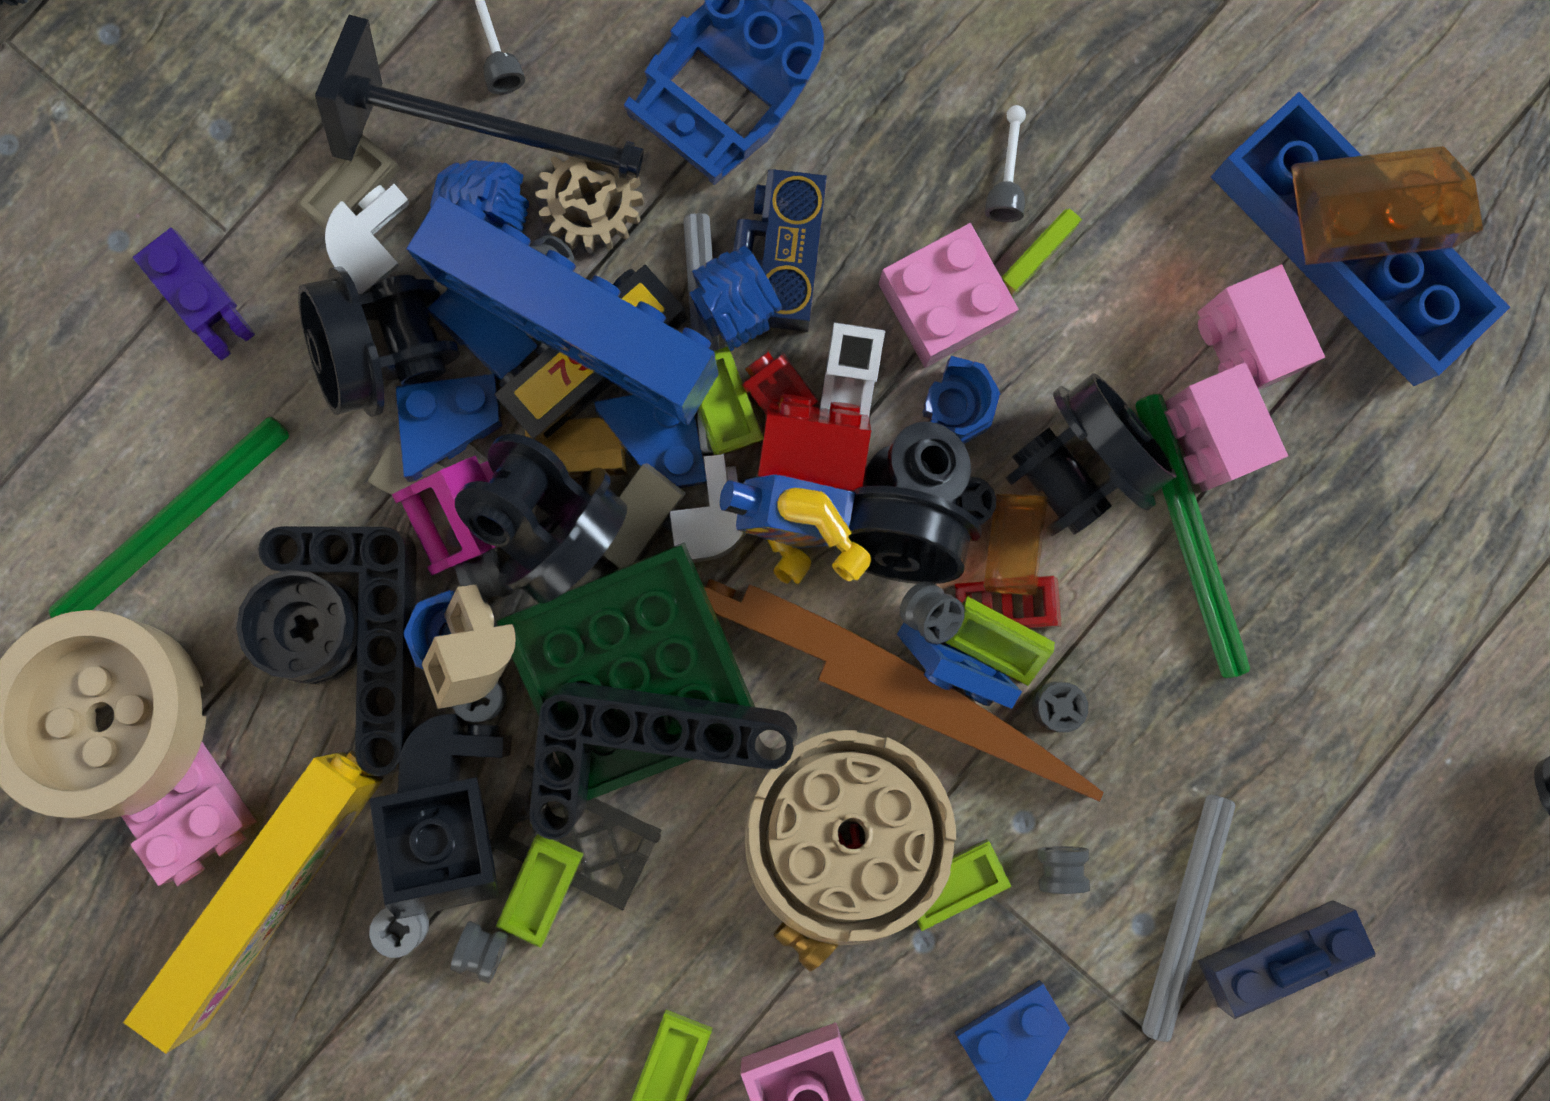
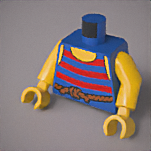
M768 475L747 479L744 484L729 480L723 486L719 502L720 508L723 511L737 514L736 529L743 533L767 539L772 551L779 552L782 555L781 560L773 570L781 582L788 584L793 579L796 584H799L811 567L810 558L801 550L793 548V546L808 548L819 546L832 547L835 545L842 553L832 563V568L840 577L848 582L853 579L858 580L870 565L871 557L868 551L859 544L851 542L848 538L852 533L849 526L855 492L782 475Z

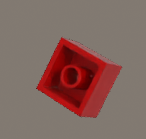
M782 394L780 401L770 400L758 476L782 475L852 491L862 487L872 430L869 417L860 413V406L842 402H831L830 409L810 406L811 399L789 394Z

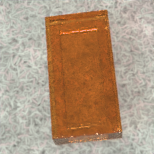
M996 494V509L992 517L983 586L986 592L1036 595L1047 509L1045 496Z

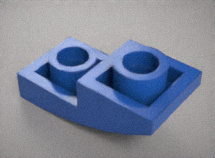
M448 288L427 308L432 317L460 346L465 345L499 381L508 372L517 367L537 347L534 341L522 330Z

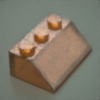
M1444 146L1297 163L1291 167L1306 265L1452 248L1483 230L1475 178Z

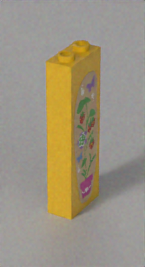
M350 751L348 754L339 752L313 758L124 1020V1024L165 1054L208 1026L383 782L378 776L369 775L359 767L354 751Z

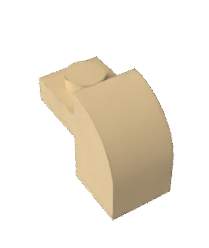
M476 584L457 587L444 614L451 634L434 637L422 663L438 709L474 702L486 696L497 684L514 652L516 638L513 624L494 627L492 610L487 603L483 602Z

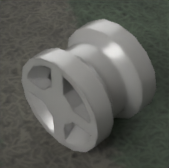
M388 908L382 909L373 918L370 925L369 938L373 947L380 954L389 958H400L409 954L426 938L429 931L428 916L425 913L395 920L394 915ZM395 932L397 935L401 936V940L399 941L398 937L389 933Z

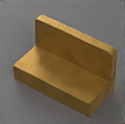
M600 417L569 420L542 443L559 457L572 479H576L594 468H602L610 476L627 475L625 449L621 446L616 435ZM525 430V436L532 438Z

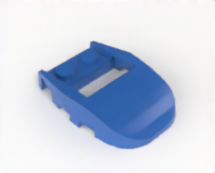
M704 0V4L688 18L682 16L670 30L671 37L659 55L655 54L645 70L647 83L635 101L628 97L624 104L628 117L633 121L637 120L707 176L709 182L716 185L769 141L816 70L824 47V33L818 16L803 0ZM697 50L770 107L745 138L671 81Z

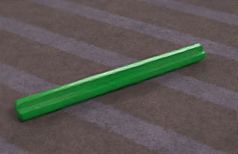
M1161 394L1145 396L1136 402L1135 407L1139 419L1163 449L1176 472V477L1163 486L1162 491L1220 673L1224 678L1244 675L1250 671L1249 661L1178 440L1175 439L1164 413L1168 411L1164 397Z
M273 417L264 419L50 606L48 610L50 617L53 618L75 611L93 610L289 438L287 429Z

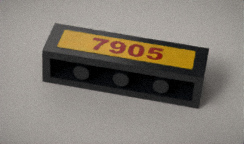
M646 264L636 272L633 269L627 270L613 283L621 291L619 298L635 307L639 301L651 305L665 315L664 323L675 330L687 320L685 308ZM542 343L537 350L539 356L525 368L520 365L508 372L499 383L502 388L494 394L528 434L540 443H544L565 423L575 418L614 384Z

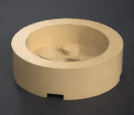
M83 610L65 613L50 618L23 634L0 659V787L20 805L34 812L53 817L85 820H103L133 815L161 800L175 788L191 767L204 735L206 716L202 715L200 687L204 686L199 671L190 655L176 640L163 631L104 611ZM106 705H110L114 712V720L107 730L98 732L95 709H101Z
M857 730L824 733L796 745L791 759L784 766L778 769H770L766 774L750 806L745 828V854L749 873L759 895L769 909L781 921L800 934L814 940L837 945L864 944L882 939L903 930L923 916L938 899L951 873L954 842L956 841V825L951 803L944 787L932 769L917 754L901 743L888 737L884 739L871 734L858 733ZM855 821L863 827L865 842L861 848L848 849L839 843L838 828L841 823Z

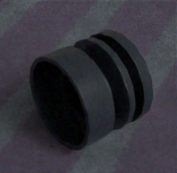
M286 570L268 575L250 589L239 607L236 631L241 650L253 666L274 677L316 685L337 680L357 663L358 602L351 593L311 572ZM310 621L319 625V627L312 631L315 638L312 641L304 638V635L310 631L308 626Z

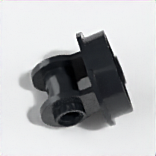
M337 266L329 269L326 280L299 286V313L308 354L322 394L335 415L364 409L371 417L381 415L384 410L385 400L383 381L399 380L401 385L423 383L443 375L446 372L445 366L460 356L457 343L454 341H438L434 328L428 324L430 316L426 306L440 296L438 285L434 280L416 279L415 276L409 274L398 275L381 280L370 287V292L358 295L356 286L348 272L343 267ZM367 320L379 321L390 355L378 356Z
M1092 373L1071 391L1063 386L1057 388L1053 392V397L1069 428L1058 437L1050 427L1043 431L1012 456L1019 467L1005 477L1009 484L1013 485L1025 475L1038 492L1043 491L1048 497L1045 501L1058 516L1045 528L1048 533L1054 536L1068 527L1074 535L1112 507L1106 496L1117 488L1140 508L1146 511L1156 505L1153 494L1176 477V472L1165 452L1143 422L1120 395L1095 373ZM1075 435L1081 441L1086 438L1111 469L1108 473L1110 478L1097 486L1064 445Z
M933 422L911 424L894 438L890 446L879 450L868 461L865 467L863 486L853 491L855 492L849 526L852 533L848 536L851 542L859 544L870 554L871 562L865 572L881 578L918 584L923 581H931L934 584L946 583L958 579L964 573L970 541L977 542L981 538L982 528L974 516L953 503V500L961 495L968 485L971 475V463L967 449L962 441L945 426ZM835 545L833 546L839 556L842 552Z
M505 434L498 437L488 450V463L494 473L492 479L489 482L473 481L465 484L456 495L455 509L462 522L473 535L489 545L502 548L511 556L500 570L499 584L508 591L521 588L536 602L544 604L561 596L575 585L605 553L622 527L627 514V504L608 488L610 485V475L604 469L594 468L573 480L569 476L563 462L548 447L523 435ZM537 504L542 510L535 517L532 510Z

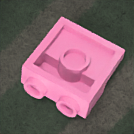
M201 742L191 767L175 788L145 810L133 815L121 816L137 839L130 845L157 885L161 886L174 881L177 887L200 874L205 869L201 861L215 851L221 857L246 841L247 838L242 832L257 822L203 742Z

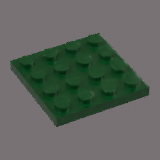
M685 542L571 588L550 602L544 604L537 602L503 616L496 621L498 626L513 624L516 642L512 658L538 716L541 706L556 689L570 682L755 707ZM558 701V710L563 717L569 720L579 719L578 711L573 704L567 701ZM618 708L608 709V717L614 725L619 727L630 726V719L623 710ZM669 715L658 717V723L666 733L678 734L682 732L679 721ZM713 723L709 725V732L716 740L729 741L734 738L731 728L726 724ZM592 745L587 801L694 759ZM554 751L562 768H574L570 756L561 751Z

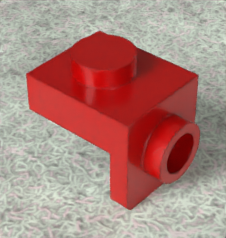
M768 351L745 368L750 377L744 380L741 385L747 393H751L766 415L770 400L780 401L782 394L811 399L810 406L818 402L817 397L784 352L773 358Z

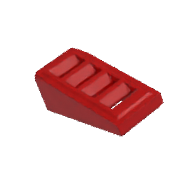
M1055 576L955 584L956 599L962 603L967 596L972 598V593H981L982 604L994 610L993 592H1001L1004 616L1029 629L1061 627L1058 578ZM1042 589L1044 616L1035 617L1033 590ZM1013 591H1022L1024 618H1015Z

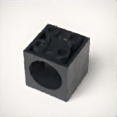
M477 777L369 799L384 905L396 919L500 898L484 801Z

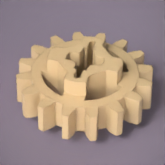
M553 156L550 160L555 169L554 173L541 172L539 175L542 184L547 189L535 192L538 203L546 206L538 212L543 223L553 222L549 228L551 235L559 238L566 234L565 243L571 250L577 246L579 241H583L588 253H593L595 242L602 241L608 250L613 249L611 237L615 234L627 240L629 233L625 224L627 222L639 224L640 222L639 213L632 207L644 205L642 193L633 191L641 185L639 176L638 178L628 177L626 180L619 178L618 168L568 156L569 159L563 162ZM590 169L600 170L608 174L602 176L590 171ZM571 177L567 189L560 192L564 183ZM593 192L597 202L587 205L584 194ZM621 204L614 217L608 221L613 206ZM579 220L592 227H580L572 224V222Z

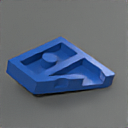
M494 374L396 386L404 478L408 482L421 478L423 471L445 457H448L450 460L463 452L473 440L483 439L502 427L500 402L494 395L498 391L497 379Z
M635 395L594 402L597 415L601 420L605 421L619 439L621 446L640 467L648 463L679 488L706 484V471L695 417L687 426Z
M904 622L900 627L897 636L926 669L924 676L930 682L946 690H950L953 685L962 688L970 698L985 706H990L994 701L1011 709L1013 708L1022 691L1006 674L946 643L944 645L931 643L921 636L919 630L912 629Z
M1039 980L960 1028L955 1034L995 1101H1026L1070 1027L1046 987Z

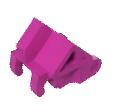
M476 455L444 468L392 494L395 503H402L431 562V565L427 566L431 575L495 548V546L489 545L473 535L462 522L455 509L456 495L465 484L473 481L489 482L494 475L488 461L480 464ZM431 487L462 547V550L452 555H449L419 494Z

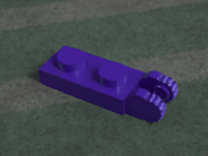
M172 227L132 257L189 329L200 337L218 359L223 361L231 354L225 341L211 328L222 318L229 323L231 330L246 342L255 335L247 322L235 309L238 305L182 236Z

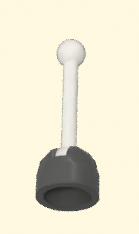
M475 0L492 53L487 57L483 65L487 88L493 94L511 93L525 83L521 64L514 55L501 52L485 0Z
M1014 105L1007 111L1010 130L1003 182L995 185L986 198L985 215L999 222H1016L1024 217V192L1019 185L1013 183L1019 128L1026 118L1024 108L1019 105Z

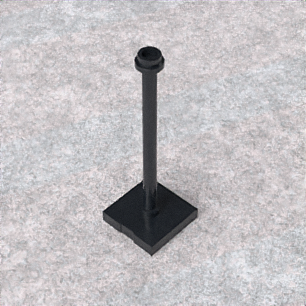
M348 15L315 93L332 157L352 161L370 112L376 106L618 168L619 178L626 180L628 177L638 178L642 167L644 149L635 147V142L626 141L622 149L382 87L383 83L369 20L353 15Z

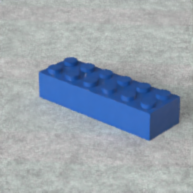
M1297 92L1255 131L1210 176L1413 386L1439 376L1511 308L1300 92Z
M438 196L406 248L431 279L687 426L690 424L719 375L715 353L709 349L712 343L706 337L687 327H684L683 331L679 332L664 323L665 315L645 302L639 301L636 307L619 298L621 291L616 286L599 276L594 275L591 281L573 272L576 268L575 264L563 255L553 250H548L547 254L544 255L529 246L531 240L512 226L504 224L500 230L484 221L486 214L470 202L459 198L457 203L454 204L444 197Z

